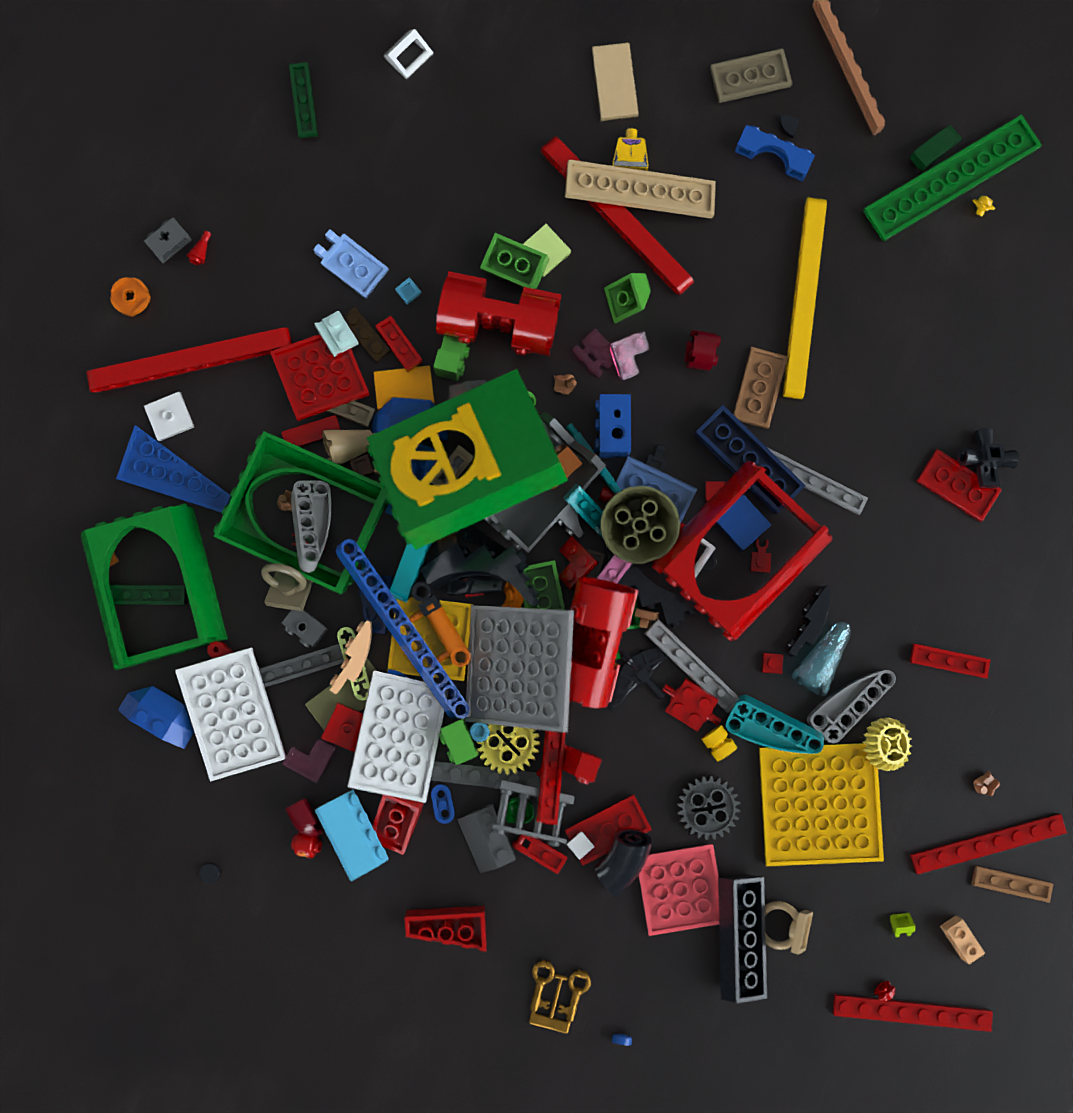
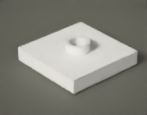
M180 392L144 406L159 442L194 428Z

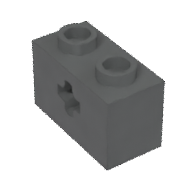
M172 217L164 221L158 230L148 234L144 242L159 260L164 263L192 239Z

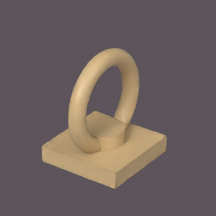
M782 901L766 904L765 917L770 911L781 909L788 912L793 918L789 939L781 942L774 941L765 932L766 945L778 950L792 947L791 953L798 955L806 951L813 911L804 910L798 913L793 906Z

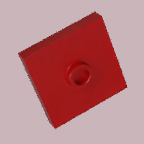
M337 702L321 739L355 752L363 713Z

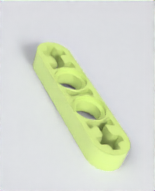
M350 627L341 628L337 634L344 661L348 658L345 653L347 648H344L343 645L347 644V640L345 638L342 639L341 635L344 634V630H347L348 633L351 632L352 634L349 639L351 637L355 639L356 637L355 631ZM364 664L362 669L363 675L361 678H357L355 682L365 679L366 682H363L362 685L364 689L369 691L370 681ZM350 680L355 697L358 700H366L368 692L365 697L362 694H358L360 685H355Z

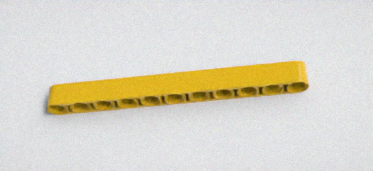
M808 197L805 204L787 353L788 359L783 387V397L803 399L805 393L827 200Z

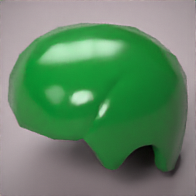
M518 796L512 797L508 801L505 816L508 823L515 824L520 801ZM529 799L523 824L529 823L534 816L535 808Z

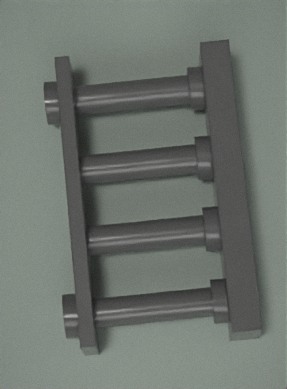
M503 780L495 782L494 789H499L502 795L496 824H487V828L493 829L492 833L504 835V832L537 838L548 841L547 845L559 847V843L566 844V839L559 838L564 807L566 808V805L574 803L575 796L560 793L557 825H553L551 836L540 834L542 823L536 822L537 811L533 832L522 830L528 799L530 800V797H535L538 802L540 789ZM517 793L519 794L520 801L515 827L504 826L509 795Z

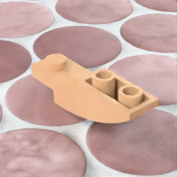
M369 619L359 624L356 629L359 633L355 639L351 637L345 645L347 648L345 653L351 659L346 658L340 667L343 671L339 676L336 674L330 682V685H332L330 691L334 694L339 693L347 679L355 682L364 667L372 638V621Z

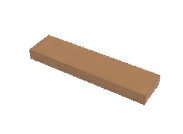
M980 866L974 867L971 882L973 886L1050 903L1053 883Z

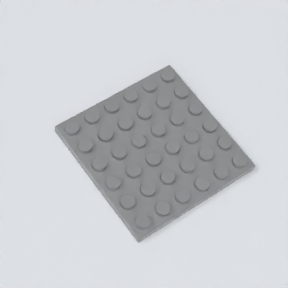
M471 605L469 651L472 654V659L468 664L466 702L469 705L470 712L465 717V721L567 732L574 611Z

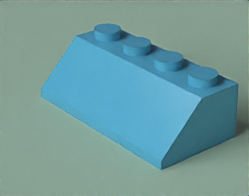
M354 790L315 809L350 881L389 860Z

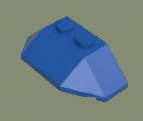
M392 397L374 414L372 433L382 431L435 405L431 400ZM448 430L437 433L440 440L447 441Z
M154 686L128 693L118 709L131 722L158 738L185 749L194 734L187 706Z

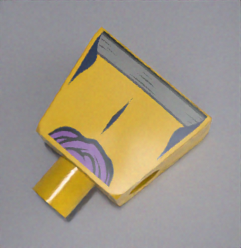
M627 129L626 138H618L612 166L648 171L645 139L637 138L636 129Z

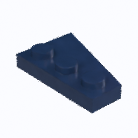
M379 575L390 591L394 577ZM367 577L366 583L372 587L373 581ZM359 588L364 621L366 622L368 619L372 621V633L387 634L388 628ZM379 593L377 599L383 603L384 597Z

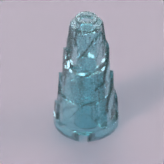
M843 621L833 624L824 638L817 643L799 667L794 670L791 675L792 678L795 680L798 676L800 678L798 684L817 695L822 691V696H826L842 658V653L851 637V626Z

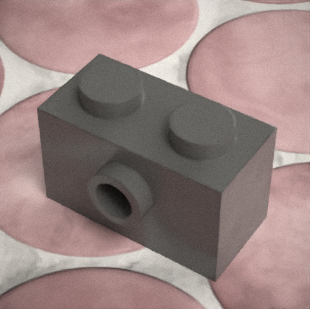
M304 609L303 611L291 610L282 621V624L285 626L284 630L292 636L294 634L299 636V642L306 647H315L329 629Z

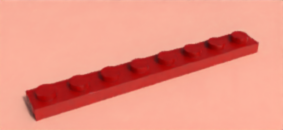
M1058 813L913 853L910 856L915 873L921 874L1063 835L1067 831L1062 815Z
M834 994L833 1003L834 1016L992 1032L993 1011L987 1009L899 1000L882 1001L879 998Z

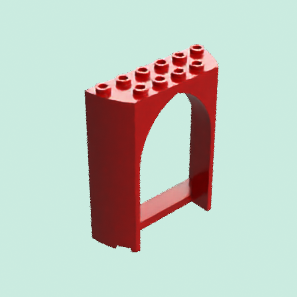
M749 460L737 470L679 531L678 538L672 549L662 558L651 561L653 563L652 567L659 574L663 572L667 576L665 580L672 587L678 586L682 590L680 594L687 601L692 600L696 604L694 608L701 614L706 613L710 617L708 621L715 628L720 627L724 630L722 634L730 642L732 640L736 641L832 541V535L827 533L828 528L825 525L820 526L764 473L766 471L765 468L761 465L758 467L753 461ZM757 480L813 535L766 584L751 595L732 601L707 598L701 595L695 579L694 565L698 547L708 530Z

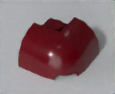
M307 798L286 808L294 827L299 833L309 837L325 833L317 814H314Z

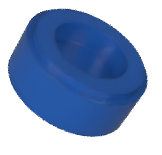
M613 1034L612 1043L630 1046L632 1044V1037L624 1034Z

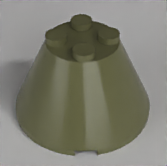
M633 486L618 492L609 500L601 517V532L607 547L620 559L636 564L650 562L666 555L674 546L680 530V519L674 503L666 494L649 486Z

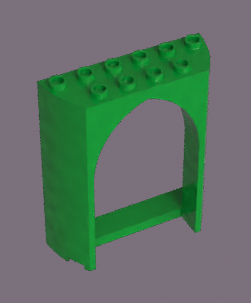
M263 431L262 435H259L256 439L255 445L257 446L254 452H251L247 458L248 465L246 469H243L239 475L240 482L238 486L234 487L230 494L231 500L229 505L226 504L223 508L221 521L217 522L213 532L215 534L213 537L268 562L290 566L299 571L306 579L339 594H343L347 591L348 585H352L354 581L348 570L344 568L343 573H340L320 563L317 564L312 572L301 570L297 553L278 545L267 536L259 525L253 508V492L270 479L282 475L298 474L324 481L335 488L373 504L371 513L357 540L358 546L364 553L383 510H386L389 505L385 496L386 489L372 479ZM355 561V567H356V568H357V566H358V564H359L358 561Z
M187 504L167 508L159 506L152 508V512H137L133 514V517L127 519L126 517L115 518L112 523H97L94 528L84 530L81 533L114 670H120L206 646L215 641L220 642L228 639L194 507H189ZM134 528H142L159 535L174 551L181 567L199 638L127 657L110 590L109 567L112 555L122 538Z

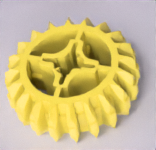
M880 718L877 721L871 722V726L867 727L868 733L863 734L866 737V740L863 741L866 744V748L863 751L868 753L866 758L870 759V764L884 771L896 770L904 766V762L908 761L907 755L911 754L909 748L912 747L909 744L912 738L907 736L909 731L905 729V725L900 723L899 720L891 718Z

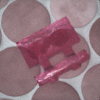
M596 329L581 341L586 347L585 349L581 350L578 346H575L572 350L577 355L576 358L579 361L582 360L590 373H594L597 377L603 374V371L599 368L601 365L608 370L621 357L617 350ZM591 353L597 361L593 362L587 355Z

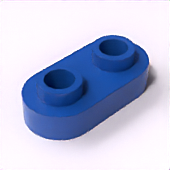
M444 784L436 785L431 792L435 817L438 822L447 824L453 820L455 815L451 791ZM438 791H444L445 796L439 797ZM442 810H447L449 815L444 817L441 813Z

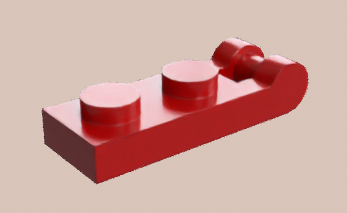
M519 835L517 840H514L511 844L513 848L556 874L560 872L568 856L537 838ZM526 839L531 842L528 848L523 846Z

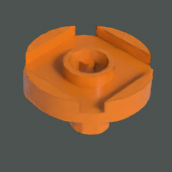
M121 278L111 288L112 294L110 299L114 308L120 313L131 317L144 311L151 299L148 288L137 278ZM128 292H129L130 294H132V293L134 292V296H133L134 298H133L132 300L129 299V300L127 301V300H126V299H127V295H126V294H127Z

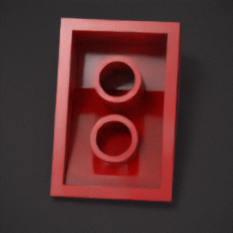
M388 795L382 796L372 827L383 847L402 855L405 854L424 803Z

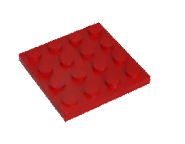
M320 334L270 351L297 421L369 395L351 348L343 353L340 352L334 357Z

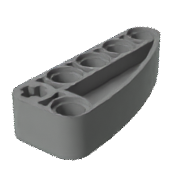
M301 480L294 484L291 493L293 523L299 567L304 572H312L321 558L329 533L331 493L329 485L324 481Z
M880 670L846 684L827 697L807 716L808 725L820 731L824 736V741L830 743L839 742L894 685L896 681L895 674L890 670ZM884 673L888 676L886 684L881 681V676ZM870 687L875 690V695L872 698L867 693ZM857 701L862 704V709L859 712L854 709V704ZM816 715L821 717V723L818 726L813 722V718ZM843 715H847L849 719L847 725H842L841 723ZM829 730L834 731V732H833L834 738L829 737V736H830V733L828 732Z

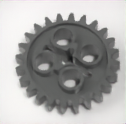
M701 776V782L694 778L695 784L692 785L688 782L689 789L682 788L685 795L678 796L683 800L682 803H677V806L682 807V810L677 811V814L683 815L679 820L680 822H687L684 825L685 829L691 827L690 834L697 831V838L704 834L705 840H708L709 835L715 840L717 833L723 837L722 831L725 830L730 833L729 825L735 827V824L732 822L733 819L739 820L735 813L741 812V810L735 806L740 804V801H734L738 794H731L734 788L732 786L726 788L727 781L720 784L721 778L717 777L715 782L713 781V776H709L708 781H706L704 776ZM719 791L721 793L719 801L712 800L713 792ZM700 794L702 796L701 803L698 805L693 804V797ZM707 803L712 806L722 803L726 804L724 807L711 808L710 812L705 809L692 812L693 808L707 807ZM724 811V818L717 821L715 818L716 812ZM699 814H704L706 817L705 822L702 824L696 822V817Z

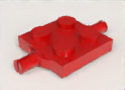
M687 678L676 690L667 684L664 685L662 691L671 696L670 703L666 707L665 712L697 732L707 720L717 726L722 719L712 713L713 708L719 701L717 697Z

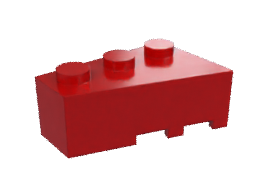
M565 745L562 770L576 776L577 781L587 785L589 781L594 783L601 759L596 755Z

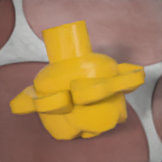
M980 196L977 200L973 199L978 208L976 214L979 216H983L985 211L995 209L992 205L993 200L987 196Z

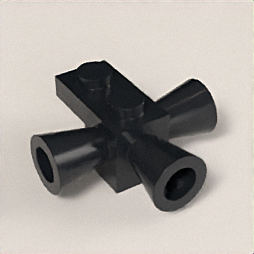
M981 428L974 432L979 448L973 450L961 447L957 456L958 463L961 466L975 464L979 488H998L1000 480L997 468L1000 465L1011 469L1016 468L1019 462V454L1016 450L1004 451L1002 444H994L992 428Z

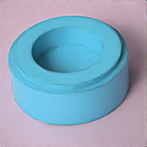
M476 722L470 728V736L476 742H484L490 735V730L485 723Z

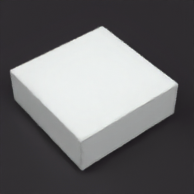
M582 831L567 843L579 860L594 848V845Z

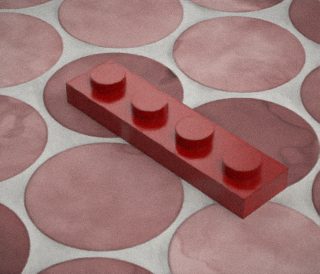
M913 644L909 663L988 678L991 659Z

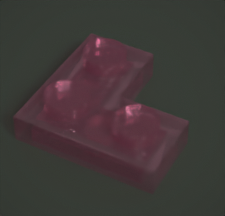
M644 331L608 344L620 380L640 374L634 355L649 350Z
M321 739L317 740L310 755L291 747L282 765L318 783L336 747Z

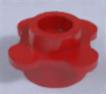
M884 981L877 986L874 994L878 995V998L882 1001H889L895 995V987L891 986L889 981Z

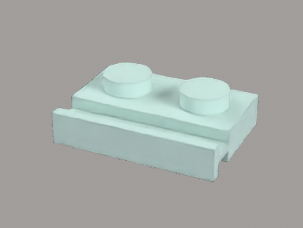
M339 311L322 319L321 322L315 323L316 329L334 357L340 352L343 353L358 345L357 339Z

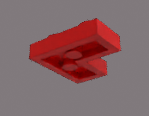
M571 536L559 549L571 563L558 577L570 590H574L578 578L586 577L599 562Z

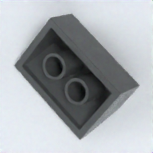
M493 803L457 819L480 874L497 869L516 860L506 832H504V835L492 833L493 829L487 828V824H496L498 814Z

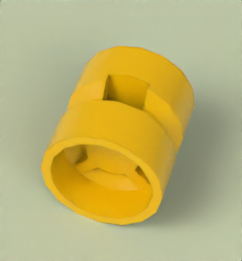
M722 725L714 728L701 738L706 747L712 749L711 754L717 762L738 748L731 738H727L728 733Z

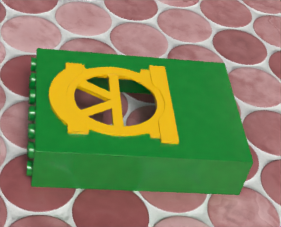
M517 369L366 437L369 443L366 446L370 456H373V465L380 474L379 481L382 487L386 489L385 496L393 507L391 511L395 520H398L399 532L402 537L404 536L407 544H412L415 550L568 481L561 462ZM443 430L463 432L472 439L475 445L474 462L470 469L458 480L454 475L437 434ZM428 437L431 438L436 452L415 451L419 443ZM411 460H437V463L422 481H419L412 473ZM443 467L449 484L441 486L429 485Z

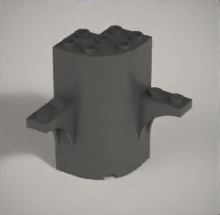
M545 411L540 415V419L553 447L556 448L558 445L566 444L583 464L567 477L568 481L559 484L555 489H548L484 519L518 550L523 548L527 553L555 522L560 526L563 524V530L570 536L574 534L581 538L584 531L580 527L578 513L563 497L575 484H578L585 491L606 466L596 454L576 442L559 422Z

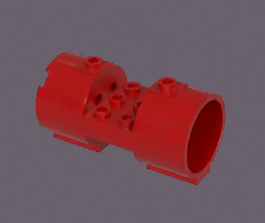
M448 271L438 307L437 334L455 337L458 339V342L469 344L470 342H475L479 326L483 325L482 328L487 330L497 328L501 329L503 333L512 334L513 332L511 350L515 351V354L523 356L526 353L550 355L560 308L561 294L524 287L518 305L485 298L487 281L484 278Z
M592 577L578 578L570 611H574L569 703L573 701L581 703L585 707L605 708L612 701L620 665L615 663L622 632H625L630 627L638 590L608 580Z

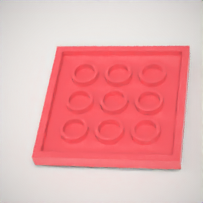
M713 844L648 855L646 863L639 874V881L649 936L719 924V876Z

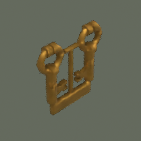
M542 959L532 969V975L537 984L530 1006L532 1011L529 1023L567 1034L571 1021H574L580 995L590 988L591 979L587 971L580 969L572 973L569 978L558 974L555 975L551 962H546V960ZM539 967H545V969L550 970L548 978L538 977ZM554 976L559 978L550 1016L535 1013V1011H538V1007L549 1008L547 1004H550V1001H543L541 999L544 985L551 982ZM575 977L586 979L584 988L581 989L574 986ZM563 980H568L569 987L573 993L569 1006L565 1007L559 1004L561 1009H558V1012L567 1014V1021L553 1018Z

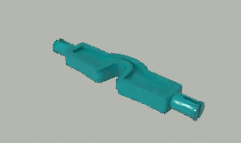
M572 423L569 424L566 429L573 439L594 453L581 433L576 430ZM604 467L599 473L601 478L614 494L622 491L612 475Z

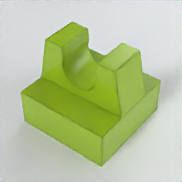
M910 913L890 915V923L896 938L900 937L902 933L911 936L912 932H915V924Z

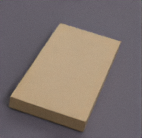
M629 43L592 47L601 121L638 117Z

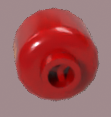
M298 833L294 835L291 847L297 856L313 858L317 852L321 851L322 841H320L319 835L309 837Z

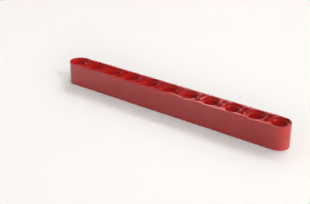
M556 136L541 148L542 154L565 178L567 176L568 160L580 161ZM588 201L677 295H681L694 283L687 271L624 206Z
M278 328L87 371L86 375L90 392H102L271 354L270 351L290 345L292 342L289 329Z

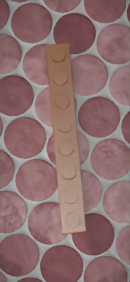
M814 0L812 6L873 135L880 133L885 125L884 117L882 114H879L876 100L869 93L868 83L861 76L860 66L853 59V51L846 44V37L838 27L837 17L832 14L828 0Z

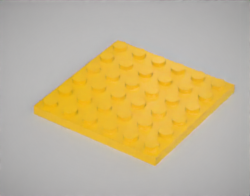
M866 744L824 745L823 750L817 754L793 753L768 747H759L766 866L884 861L878 768L870 764V759L866 758L868 753L863 751L866 748Z

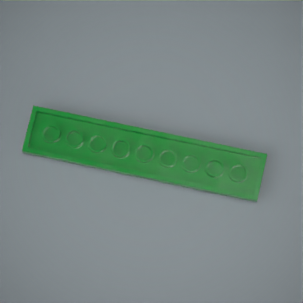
M1020 115L864 208L863 212L884 242L1036 151L1042 145L1024 117Z

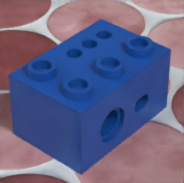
M600 394L599 400H595V412H598V419L595 420V430L598 431V438L595 439L594 446L595 453H598L599 458H627L631 453V394ZM616 433L620 435L621 438L616 439L612 436V434Z

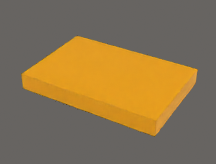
M430 365L415 367L409 372L405 368L373 372L378 410L392 397L431 400L434 403Z

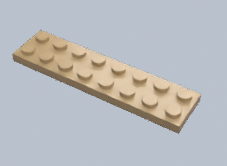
M568 160L565 198L713 218L715 181Z

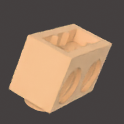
M954 916L940 926L961 960L967 964L972 963L985 954L964 920L960 917Z

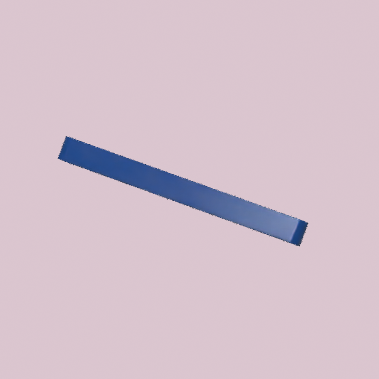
M351 539L341 542L336 547L337 556L447 715L452 719L467 717L470 712L469 705L358 544ZM344 545L350 547V554L344 552ZM355 561L361 563V570L356 569ZM367 577L372 579V587L367 585ZM379 593L384 597L383 603L377 599ZM389 610L394 611V619L389 617ZM401 625L406 629L405 635H402L400 632ZM412 642H415L417 645L416 651H413L411 648ZM423 658H426L428 661L427 667H424L422 664ZM434 674H437L439 677L438 683H435L433 680ZM446 689L450 693L449 699H446L444 696ZM457 705H458V706L460 707V709H461V712H460L459 715H458V714L456 713V711H455V708H456Z

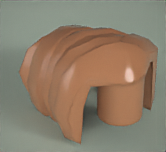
M571 374L554 375V391L569 395L577 384L574 376Z
M286 490L284 495L279 496L277 504L280 510L292 512L291 491Z
M990 771L974 781L976 792L988 796L994 795L995 789L1000 786V782L991 775Z

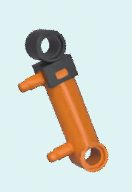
M416 583L412 588V596L415 600L422 603L418 605L420 610L413 613L409 620L413 622L423 616L428 619L446 651L436 657L438 662H442L450 657L452 663L458 667L468 665L471 662L472 654L445 612L437 595L433 596V589L427 583ZM420 587L427 589L425 597L421 598L418 595ZM460 651L466 654L464 662H459L456 658L457 653Z

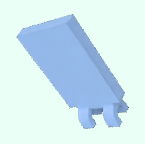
M329 229L325 236L333 245L326 251L317 244L313 249L314 253L323 259L320 262L321 265L366 299L388 272L389 268L347 235L343 234L339 237Z

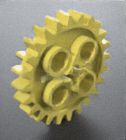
M488 724L490 735L486 741L477 742L479 745H482L477 751L484 752L480 758L482 760L487 759L484 764L488 766L492 763L490 768L492 771L498 767L499 774L504 769L506 775H509L510 770L517 774V768L524 771V764L530 767L529 759L536 760L533 753H539L535 746H539L540 742L535 741V739L540 736L536 733L533 734L537 729L514 727L510 734H506L504 731L506 726ZM498 730L521 753L520 756L506 745L503 739L496 733ZM495 738L499 739L498 746L491 747V741ZM520 739H526V745L522 748H519L517 745L518 741ZM507 752H511L513 755L510 761H504L503 759Z

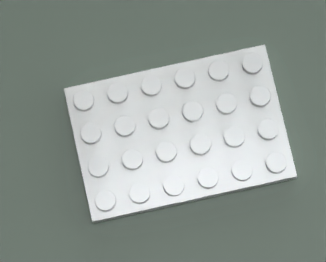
M252 647L175 670L210 781L286 759Z
M379 671L372 672L348 782L349 788L426 803L444 709L425 682ZM446 689L444 696L447 699L448 690Z

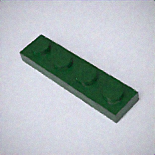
M308 62L289 64L299 138L318 136Z
M110 585L114 605H186L185 585Z

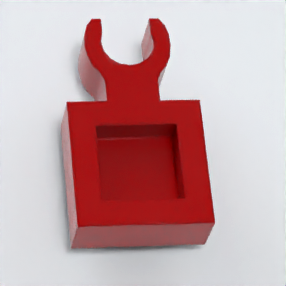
M759 539L755 541L757 552H751L750 572L770 573L771 553H766L769 545L768 540H765L764 547L759 546Z

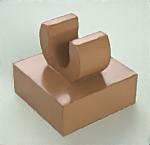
M636 609L635 616L641 618L639 627L649 628L652 620L659 619L660 612L646 609Z

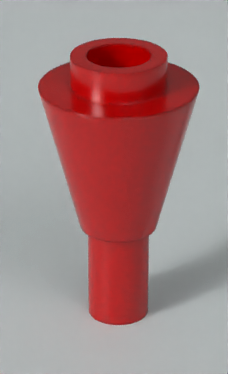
M204 231L200 241L187 253L191 263L195 265L205 263L207 242L211 236L210 232Z

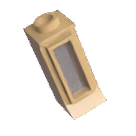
M458 445L448 459L456 479L474 461V456L460 445ZM443 467L432 479L431 484L433 486L449 484Z

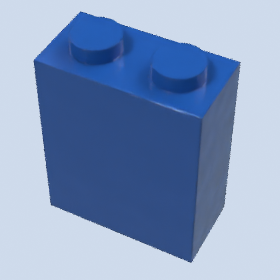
M744 494L715 523L740 552L744 551L771 526L770 522Z

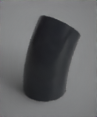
M634 829L619 830L615 833L609 852L595 866V871L600 881L613 896L618 897L635 881L643 869L652 843V839L648 834Z

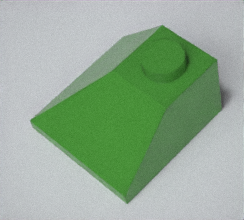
M630 273L604 287L614 323H618L645 308L651 292L646 274Z

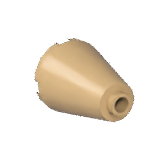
M323 430L324 448L329 456L327 459L341 465L368 452L366 446L369 443L366 437L375 433H371L370 430Z

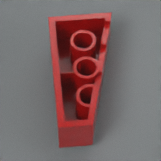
M485 906L406 910V937L442 942V944H454L463 948H475L486 952Z

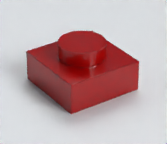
M763 653L762 673L782 674L783 655Z

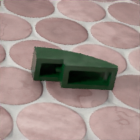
M949 125L916 149L909 158L922 172L959 143L962 137Z

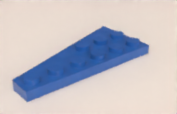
M134 426L116 479L222 513L225 505L230 503L231 497L229 493L139 427Z

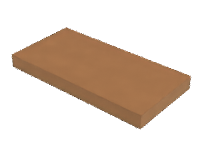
M755 347L750 348L733 415L740 422L769 429L788 356Z

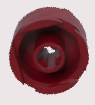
M692 330L689 335L693 336L692 340L687 341L685 350V362H688L685 367L710 371L712 366H716L718 362L716 349L720 345L721 337L717 336L716 333Z

